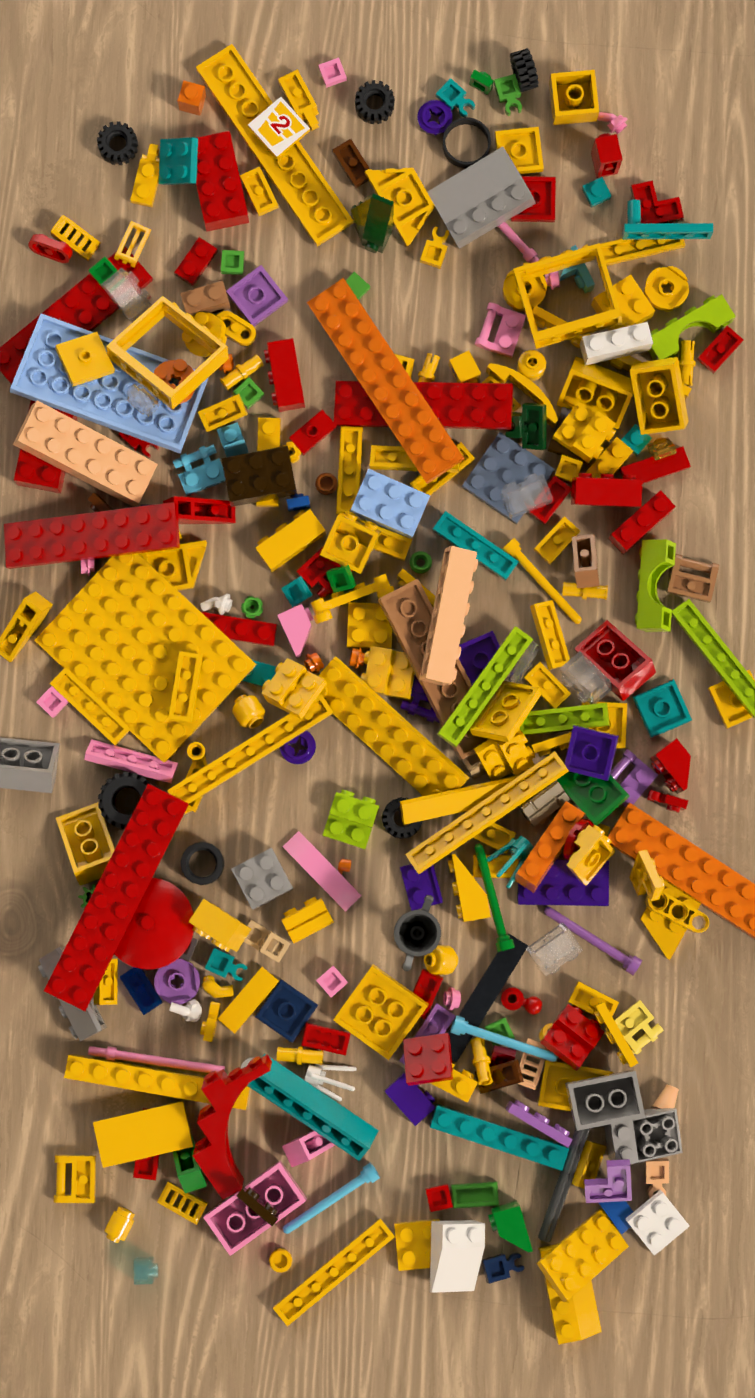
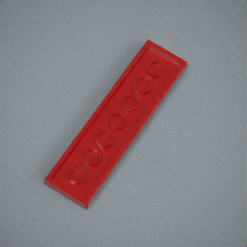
M126 246L122 251L123 254H126L128 250ZM115 252L108 260L120 272V276L105 289L99 285L91 274H88L41 314L92 331L151 283L153 278L139 261H137L134 268L129 262L125 264L122 263V259H114ZM39 316L0 347V372L11 385Z
M336 381L334 424L349 427H389L359 381ZM414 382L444 428L512 429L513 384Z
M171 502L5 523L6 568L14 569L180 548L177 504Z

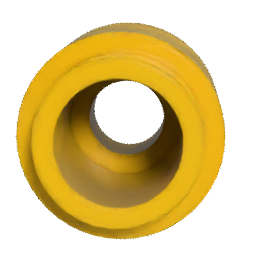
M121 1206L118 1207L117 1211L114 1210L104 1230L107 1233L106 1237L116 1243H119L120 1240L125 1241L135 1221L133 1219L135 1213Z

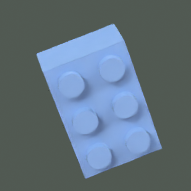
M368 469L350 512L411 539L430 495Z

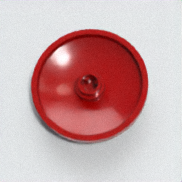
M152 878L114 955L132 967L145 970L163 968L178 960L188 949L194 935L192 930L194 925L189 923L194 912L185 894L168 881Z

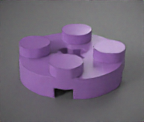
M178 959L172 964L158 969L154 978L155 990L163 1000L170 1004L172 1002L176 1004L187 1003L196 996L200 988L199 972L191 962ZM175 975H179V978L184 979V983L180 984V988H176V985L171 984V980L175 979Z

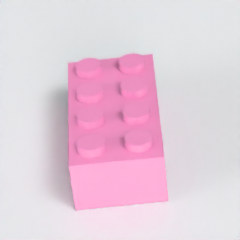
M281 1160L244 1186L246 1189L249 1187L254 1189L260 1195L258 1199L264 1204L269 1202L278 1210L276 1214L279 1218L276 1223L307 1200V1197ZM238 1192L228 1197L203 1217L230 1256L271 1227L270 1224L236 1196Z

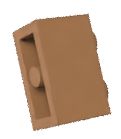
M223 281L180 293L186 313L192 316L198 312L215 314L231 309Z
M594 534L572 537L577 588L600 586Z

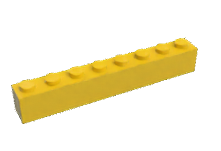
M76 1054L68 1055L64 1078L211 1104L201 1090L204 1077ZM246 1086L241 1092L233 1108L247 1109L251 1089L249 1086Z

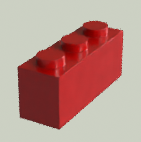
M294 339L267 342L268 349L264 350L266 363H270L272 371H268L269 384H274L275 392L271 393L273 406H278L279 412L305 408Z
M579 473L578 477L572 478L571 505L641 507L643 480H636V475H623L622 479H614V474H601L600 478H592V473Z
M660 490L611 533L608 539L624 555L667 517L676 506Z

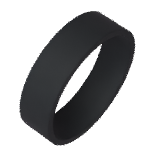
M465 117L453 121L446 128L443 135L442 147L444 155L453 165L459 168H468L488 156L491 147L489 130L481 121L474 118ZM468 124L476 126L485 134L488 148L479 159L463 162L455 159L448 152L445 143L446 137L453 128L459 125Z

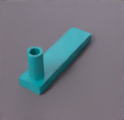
M640 200L627 201L628 224H624L622 240L711 239L714 232L713 223L641 224Z

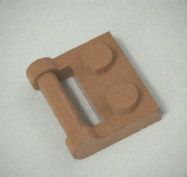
M675 554V566H672L666 593L710 603L719 564L712 563L711 565L682 558V555ZM680 566L709 573V578L680 572Z

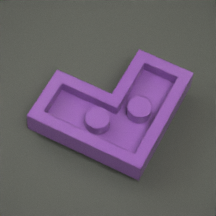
M630 1159L606 1160L607 1178L584 1179L586 1203L632 1201Z

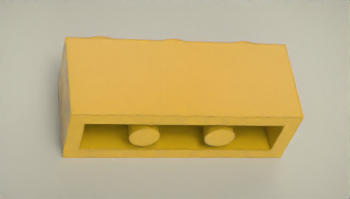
M311 509L306 512L305 510L300 511L293 517L294 521L288 525L283 523L276 528L275 531L277 533L270 538L267 535L257 542L256 552L271 572L277 570L326 535V530Z

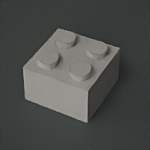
M273 848L231 869L252 910L293 889Z

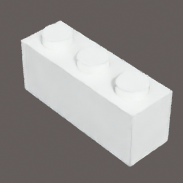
M648 322L583 336L579 345L584 364L589 365L649 351L653 341Z

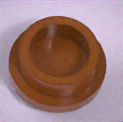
M322 473L317 477L315 486L319 493L330 495L336 491L338 483L333 474Z

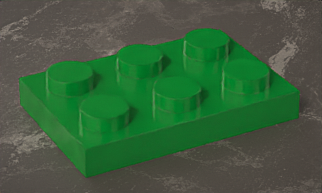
M569 771L557 779L567 795L594 825L601 823L630 797L611 774L609 780L606 781Z

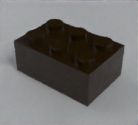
M288 446L221 458L231 507L297 494Z

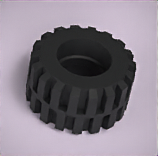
M129 772L117 773L114 777L108 778L106 780L107 783L102 785L101 793L98 795V807L102 812L103 818L111 825L125 830L132 814L125 815L116 809V795L124 788H132L141 797L147 785L150 784L144 777Z

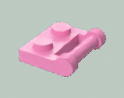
M488 303L486 309L488 313L480 336L476 338L475 345L479 348L512 358L526 315L503 308L495 303ZM499 315L502 316L494 343L488 341V337L495 317Z

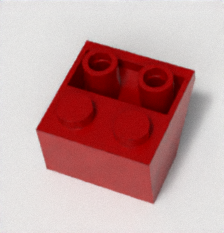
M676 738L650 758L652 761L650 765L657 774L662 773L666 779L664 783L671 792L676 791L678 794L688 787L691 755Z

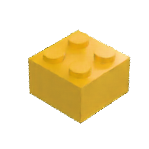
M595 70L551 73L549 91L553 125L597 121L599 104Z
M631 274L613 285L622 316V324L607 328L608 331L645 323L653 317L654 308ZM605 291L593 298L591 306L597 314L611 310Z
M205 899L202 900L189 920V923L194 925L193 931L209 940L213 938L211 942L227 952L230 949L237 952L251 931L250 927Z

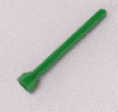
M476 844L474 849L498 938H496L497 943H495L497 952L515 948L513 939H510V936L506 933L483 845Z

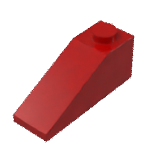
M173 496L163 501V504L171 502L177 504L178 524L236 523L235 507H231L228 500Z

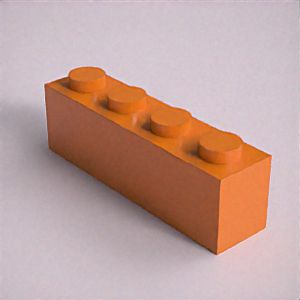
M565 801L517 871L515 881L534 893L563 851L570 830L578 821L584 818L585 813Z

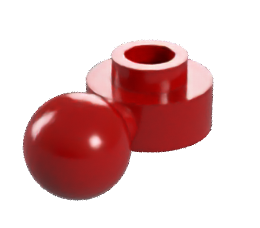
M514 987L506 989L501 996L503 1006L511 1011L525 1007L529 1014L535 1015L543 1007L542 1001L538 997L524 998L523 993ZM512 994L517 997L515 1003L508 1001V997Z

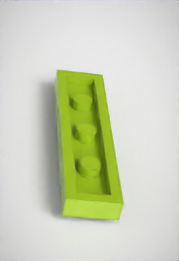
M598 703L530 711L520 726V730L524 735L569 731L573 729L574 725L585 728L610 726L608 704Z

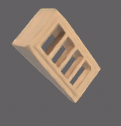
M527 1039L526 1044L548 1051L540 1042ZM523 1052L519 1062L521 1073L532 1076L533 1080L530 1081L523 1078L524 1082L518 1084L536 1090L545 1059ZM527 1055L539 1059V1062L535 1063L526 1060ZM524 1065L535 1067L536 1071L532 1072L524 1069Z

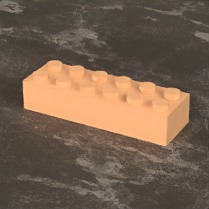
M38 400L32 404L13 445L132 507L140 503L158 465Z

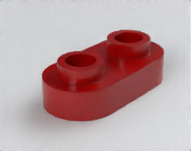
M34 234L28 243L29 248L34 253L60 263H68L73 254L72 249L66 242H59L48 238L44 234Z

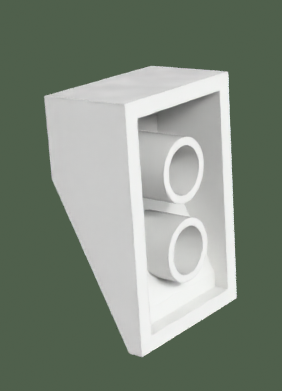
M475 1220L431 1221V1293L474 1291L485 1248V1223Z

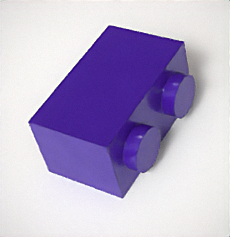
M405 1072L384 1090L414 1126L436 1108L433 1104L435 1099L427 1090L423 1093L418 1085H407Z

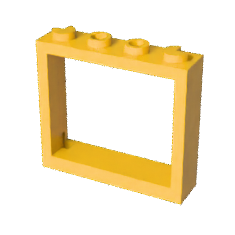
M600 243L591 246L586 244L578 250H566L560 255L554 257L545 256L537 262L523 263V266L513 268L536 349L622 324L621 312ZM596 260L611 310L538 331L524 281Z
M164 296L158 299L106 346L107 354L113 363L172 410L229 359L228 347L223 343V339H217L206 326L198 324L189 313L185 314L175 302L171 303ZM164 316L212 353L205 362L175 389L171 388L126 352Z

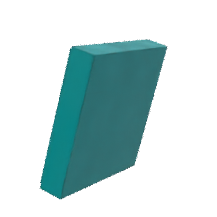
M674 679L632 697L650 739L692 721Z

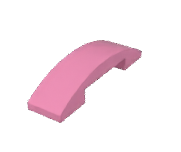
M299 831L283 846L345 912L361 897L357 890Z

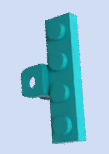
M447 511L443 513L432 530L456 547L477 552L476 559H478V562L505 581L519 563L518 560Z

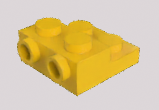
M578 401L557 429L552 439L589 463L592 458L597 459L604 449L601 447L604 441L609 442L616 433V430H614L616 423L599 411L595 413Z
M345 511V514L340 512L320 555L342 566L349 565L351 570L361 574L381 531L377 529L378 525L366 520L363 523L357 520L358 516L350 511Z
M371 646L370 651H366L364 656V663L367 664L366 673H362L360 678L378 695L410 699L415 673L405 653Z
M287 658L284 663L280 662L277 665L274 677L271 680L265 681L262 687V695L268 703L302 719L325 688L327 682L325 679L307 671L303 665Z
M521 730L516 732L510 743L489 739L474 748L490 781L500 780L511 772L518 776L535 765L532 759L536 756L529 746H525L528 740Z
M588 825L586 829L578 834L575 844L579 850L571 855L567 863L568 868L585 886L615 852L610 845L612 841L605 836V832L597 825L593 827Z

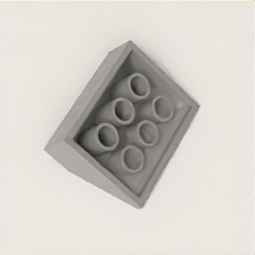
M504 147L499 148L427 192L459 249L536 204L530 190Z

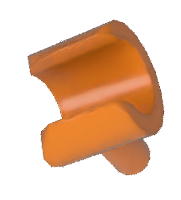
M341 859L338 864V872L341 875L343 871L350 872L352 861Z

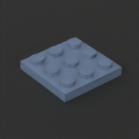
M499 432L463 483L462 488L517 525L555 469L528 450L522 449V446Z

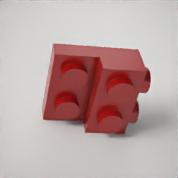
M567 1004L540 1043L577 1071L589 1053L595 1048L604 1031L600 1029L601 1025L596 1020H589L583 1016V1012L578 1006Z

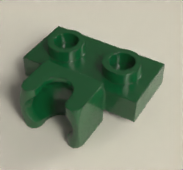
M525 403L522 405V413L512 412V422L515 424V428L506 432L505 436L509 438L522 437V449L544 450L546 449V404Z

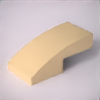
M250 919L247 926L251 928V931L244 942L279 963L291 943Z

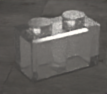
M120 268L101 285L123 315L133 323L152 306L149 301L151 296L144 288H139L137 285L139 280L132 271L128 273L123 268Z
M534 473L525 477L524 482L519 484L511 482L503 486L504 489L501 490L500 496L510 519L552 503L553 497L543 474L537 476Z
M580 651L560 668L562 682L568 688L573 687L577 691L576 695L583 703L596 704L612 690L610 680Z
M563 922L525 948L545 976L557 972L561 965L567 961L574 960L583 950Z

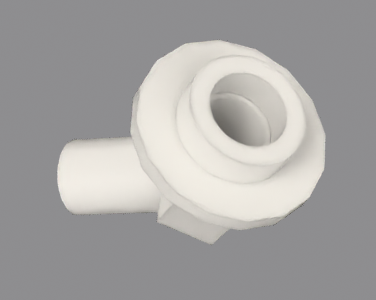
M225 594L200 603V607L203 611L217 607L219 614L223 615L225 612L228 613L230 611L233 600L230 599V594Z
M191 999L185 1006L172 1002L169 1011L183 1015V1019L186 1021L197 1022L201 1017L202 1007L197 1000Z

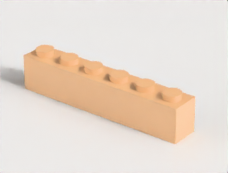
M450 546L444 550L419 678L421 681L447 686L452 684L456 678L457 669L455 664L461 654L459 643L460 638L465 633L463 622L464 617L469 612L470 604L468 603V597L474 587L472 576L478 566L477 552L455 546Z

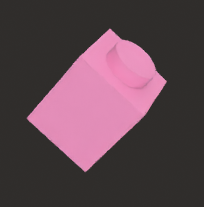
M302 604L277 615L296 658L301 657L312 628L310 621L314 620L309 608L304 609Z
M312 1130L283 1145L282 1148L291 1167L313 1159L335 1146V1144Z

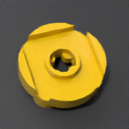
M511 270L503 283V297L507 304L513 307L515 311H525L514 270ZM543 275L524 281L525 286H530L527 295L532 310L535 305L540 306L546 296L547 283Z
M674 266L656 268L649 274L645 282L644 295L656 309L671 312L685 302L689 294L688 279L680 269ZM663 284L666 286L667 284H670V289L672 292L664 293L662 291L663 288L661 287V285Z
M198 312L193 316L198 324L206 326L212 335L217 339H223V343L226 344V325L219 316L205 312ZM183 331L182 340L192 354L200 357L212 355L210 351Z

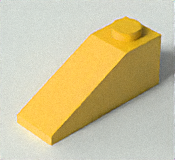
M36 591L23 599L0 637V655L10 663L15 659L43 622L53 604Z

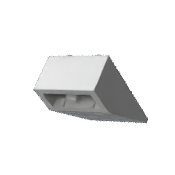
M644 1109V1118L604 1125L609 1160L630 1159V1164L683 1153L677 1109Z

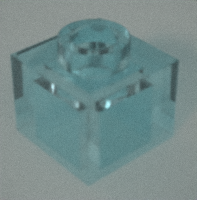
M154 1257L135 1258L134 1285L153 1284L155 1278L159 1276L158 1263H154Z

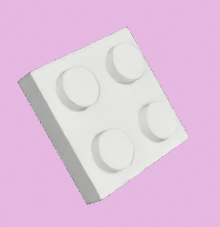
M661 1190L625 1219L654 1256L689 1227L688 1223Z

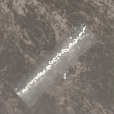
M533 641L530 643L514 666L509 677H507L508 681L520 684L527 670L532 668L533 665L531 663L541 649V646Z

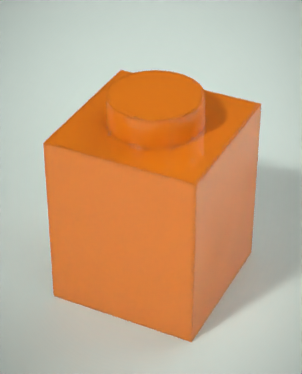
M183 80L177 100L179 110L201 116L206 99L205 86Z

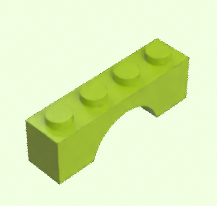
M721 294L718 297L713 295L703 301L704 305L696 308L694 306L684 313L685 316L679 320L675 317L665 324L666 327L659 331L657 328L651 331L653 344L648 352L653 360L676 356L679 351V335L690 327H703L715 333L732 323L736 316L723 295Z
M642 540V547L639 550L641 565L638 571L639 591L636 595L638 611L635 615V623L637 625L636 629L645 632H671L672 609L664 606L657 594L659 578L668 568L675 566L676 543L670 540Z

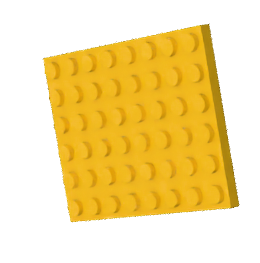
M139 553L112 556L34 640L63 668L66 667L130 728L129 731L163 763L174 755L257 665ZM179 651L203 655L192 722L168 718Z

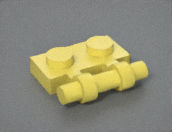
M638 1000L614 1019L633 1054L636 1055L650 1041L654 1042L658 1039L657 1036L664 1031L659 1024L655 1025L652 1029L650 1028L648 1023L654 1017L641 1000ZM642 1029L645 1034L637 1041H634L632 1036Z

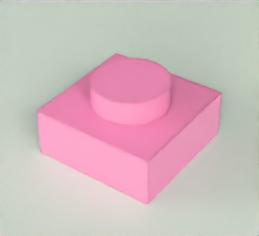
M339 58L318 65L326 88L347 81Z
M51 686L36 703L54 718L69 702Z
M334 965L316 980L330 997H333L348 983Z

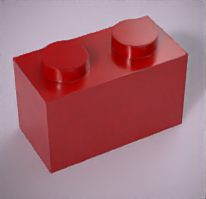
M604 133L595 138L591 157L596 178L615 175L619 172L623 159L617 134Z

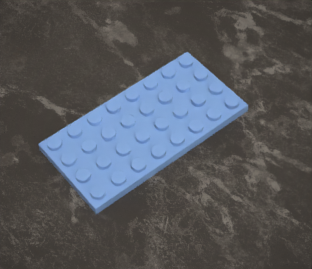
M40 314L10 387V393L35 402L38 400L49 407L181 454L209 377L196 388L191 399L177 405L173 410L113 362L112 365L115 369L113 374L72 387L55 346L94 332ZM99 335L106 349V346L113 339ZM132 346L126 351L153 373L155 368L161 363L168 361V359ZM171 378V381L169 383H174L176 386H178L179 380L176 378Z

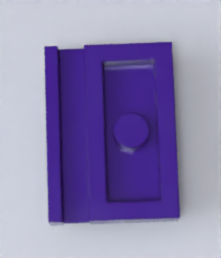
M412 864L400 867L411 911L421 909L424 897L427 895H431L434 899L431 906L443 903L433 865L420 874L416 872Z

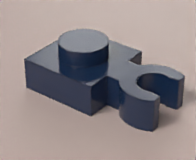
M502 1253L482 1259L486 1282L490 1284L510 1278V1270L516 1272L523 1271L525 1269L523 1265H514V1261L522 1257L521 1254L513 1253L506 1259L505 1254Z

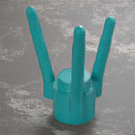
M520 836L517 840L512 838L508 844L487 858V862H490L512 848L510 852L513 856L497 873V877H501L516 859H521L506 886L507 888L512 886L517 871L534 848L523 836Z

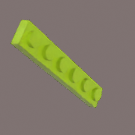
M686 600L672 610L673 618L752 718H755V681L691 600Z
M516 626L511 630L437 733L438 736L456 748L533 641V638Z

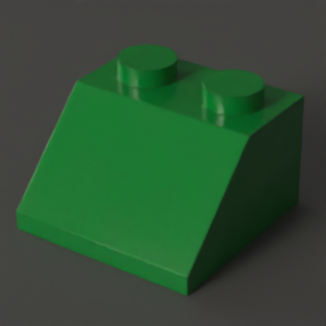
M517 1200L490 1208L492 1214L488 1215L493 1232L497 1231L501 1238L526 1252H533L522 1211Z

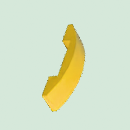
M492 363L487 366L486 373L491 374L499 383H506L507 380H510L537 404H546V423L552 428L556 426L558 422L556 412L549 399L535 383L521 373L506 366Z

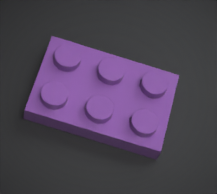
M517 1099L515 1103L509 1100L505 1107L509 1113L564 1146L569 1147L573 1139L568 1136L570 1132L557 1123L554 1127L548 1124L550 1120L537 1111L534 1115L528 1112L530 1108Z

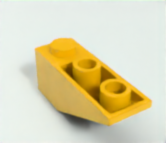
M452 854L451 860H448L449 872L455 875L456 882H452L454 896L458 895L460 904L456 905L458 918H462L463 922L491 917L487 894L456 854Z

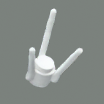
M309 1064L305 1081L339 1102L342 1101L341 1097L320 1086L324 1082L350 1091L355 1090L353 1086L326 1078V1072L322 1070L356 1071V1067L323 1064L313 1066Z

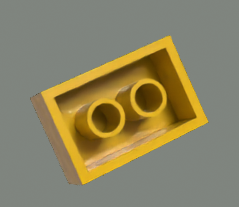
M678 357L634 363L630 369V376L641 435L685 429L689 421Z

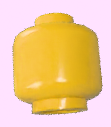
M537 350L525 351L520 355L517 362V371L531 381L540 379L546 369L545 357Z
M241 695L234 701L235 705L232 708V714L240 726L253 729L264 721L265 709L256 696Z
M438 945L431 953L424 956V964L427 971L431 974L449 975L457 967L458 956L451 946Z

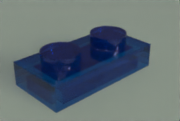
M133 967L120 976L121 981L143 1015L164 1003L143 969Z

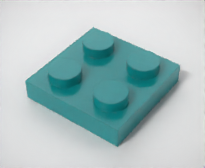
M198 138L160 139L159 184H196Z

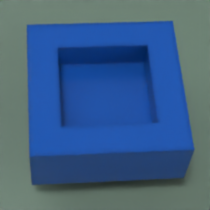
M294 494L290 496L291 499H286L289 512L311 508L309 496H304V494Z

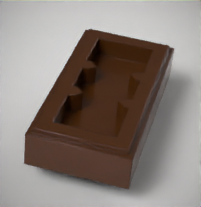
M518 1059L490 1067L493 1082L485 1086L478 1084L480 1094L524 1082Z

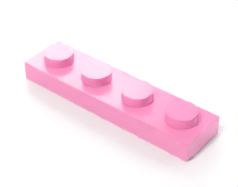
M93 739L90 741L84 760L136 773L171 784L178 767L177 762L167 760L163 763L158 757Z

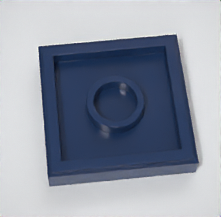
M281 979L255 1017L293 1043L318 1007V1004Z

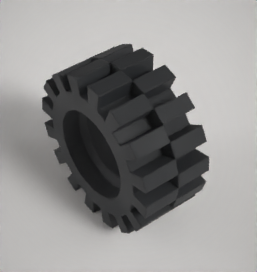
M526 48L510 53L513 74L516 76L520 92L537 88L539 84L538 75L536 74L537 70L530 50Z
M372 80V84H369L367 81L364 83V87L361 85L359 92H356L355 109L358 112V116L360 118L363 117L364 122L367 123L369 120L370 124H374V121L381 124L383 119L387 121L388 116L391 117L393 114L395 102L392 89L389 90L387 84L384 86L382 81H379V84L375 83L376 80ZM372 95L380 96L383 100V105L376 110L370 109L366 104L367 99Z
M117 121V124L114 125L113 122H110L109 127L103 126V131L100 130L98 133L97 145L100 154L104 157L105 161H110L112 165H115L116 162L119 165H123L122 162L124 161L127 164L130 162V158H135L134 153L138 152L136 134L132 127L129 128L126 123L121 125V122ZM113 137H123L126 140V146L120 151L111 149L109 143Z
M399 797L390 801L382 814L383 826L395 838L404 839L415 835L423 822L410 823L405 827L396 825L394 814L401 809L400 801L409 799L406 797Z

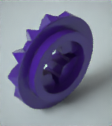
M431 100L420 107L417 120L420 128L427 134L431 133L436 136L439 133H444L446 128L452 123V112L444 102ZM430 113L434 114L435 116L441 115L438 120L439 124L435 121L429 122V120L431 119Z
M305 731L281 746L280 752L288 762L304 764L313 757L316 743L313 736L308 731ZM299 737H301V745L308 749L299 750V753L295 756V749L288 744H296Z

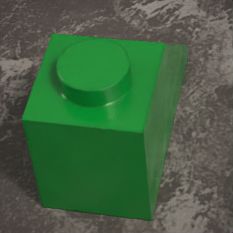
M192 1135L193 1147L173 1151L177 1176L185 1193L207 1186L205 1174L192 1156L195 1149V1141Z

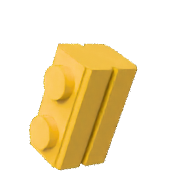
M313 897L303 902L305 907L297 911L296 907L283 913L285 917L281 921L293 944L334 923L322 898L317 900L316 897Z

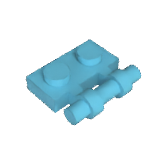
M214 444L206 448L202 446L196 452L188 455L186 453L182 454L180 458L173 460L175 469L182 466L185 467L186 472L180 473L178 476L186 496L225 482L224 470L220 459L211 461L209 458L210 455L217 453ZM203 459L205 464L192 469L190 463Z

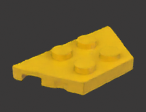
M414 168L366 170L364 173L375 193L394 202L393 225L405 246L408 247L435 205Z
M207 541L180 544V548L139 554L178 591L193 589L206 551Z
M663 880L664 889L662 892L697 910L701 905L699 902ZM662 898L651 901L652 905L656 908L662 905ZM676 905L672 908V915L675 918H680L683 911L680 906ZM646 907L640 920L663 952L665 958L670 960L687 929Z

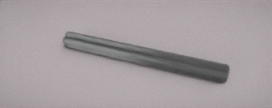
M590 1128L579 1131L575 1129L563 1171L560 1172L538 1238L544 1242H550L553 1237Z

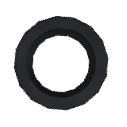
M197 842L188 846L183 852L180 861L184 876L190 882L198 885H208L215 882L221 876L224 869V857L220 850L207 842ZM200 850L209 851L216 861L214 871L206 877L196 876L189 868L190 857Z

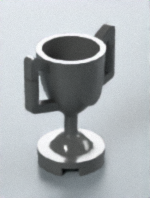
M431 895L424 897L421 910H413L402 915L394 927L395 942L399 949L407 954L402 964L404 971L411 970L414 956H424L431 953L440 942V924L429 913L434 900Z

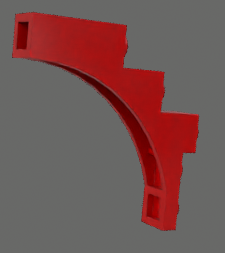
M268 1054L262 1058L260 1056L253 1058L246 1067L242 1069L238 1067L231 1071L229 1075L222 1069L217 1073L212 1071L204 1077L201 1090L211 1104L200 1110L197 1124L206 1137L195 1144L192 1156L222 1200L240 1191L244 1183V1178L235 1164L229 1145L228 1122L230 1112L245 1087L251 1081L270 1071L272 1060Z

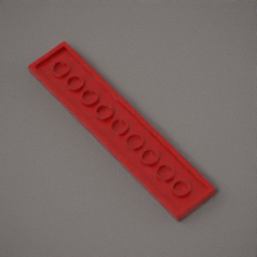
M150 784L147 785L44 992L86 1012L189 803Z

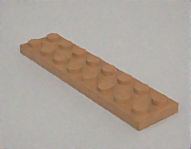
M416 579L377 600L419 680L433 607L419 580ZM459 659L456 660L455 668L457 669V675L452 684L442 686L419 680L441 726L445 724L472 686ZM469 729L456 748L453 747L458 759L463 760L475 753L474 748L489 739L474 736Z

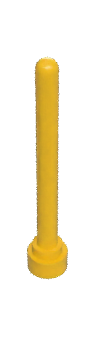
M513 538L506 544L502 550L519 561L575 624L581 623L582 618L521 552L520 543Z

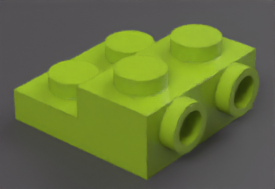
M342 789L341 793L336 792L322 836L366 849L379 806L375 805L376 800L363 796V799L360 800L354 798L355 793Z

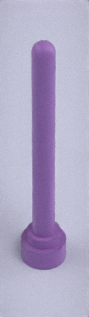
M545 908V915L622 963L623 967L626 968L625 971L632 976L635 974L642 963L640 958L635 955L634 957L631 955L626 956L553 908Z

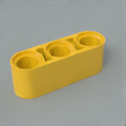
M664 892L660 896L662 898V905L656 908L652 905L649 896H646L645 903L647 908L694 933H702L708 929L710 924L709 918L699 910ZM676 905L680 906L683 911L680 918H675L672 915V908ZM696 916L703 920V925L700 929H696L692 925V920Z

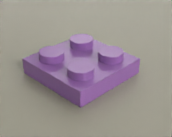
M262 265L226 291L233 303L254 327L288 302V298Z

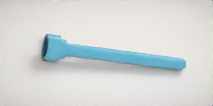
M456 1015L450 1033L456 1035H465L467 1033L551 1062H555L558 1058L553 1052L470 1025L463 1017Z
M371 1162L365 1165L359 1176L284 1225L283 1232L286 1234L291 1233L365 1182L367 1184L369 1182L374 1183L380 1179L375 1167Z

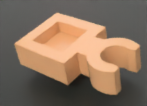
M658 1158L644 1161L645 1183L651 1184L647 1190L649 1198L657 1190H661L666 1196V1191L662 1184L669 1183V1160L667 1158Z

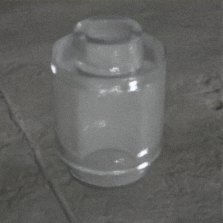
M141 383L138 385L133 384L126 392L128 395L126 400L142 415L151 416L160 405L157 397Z

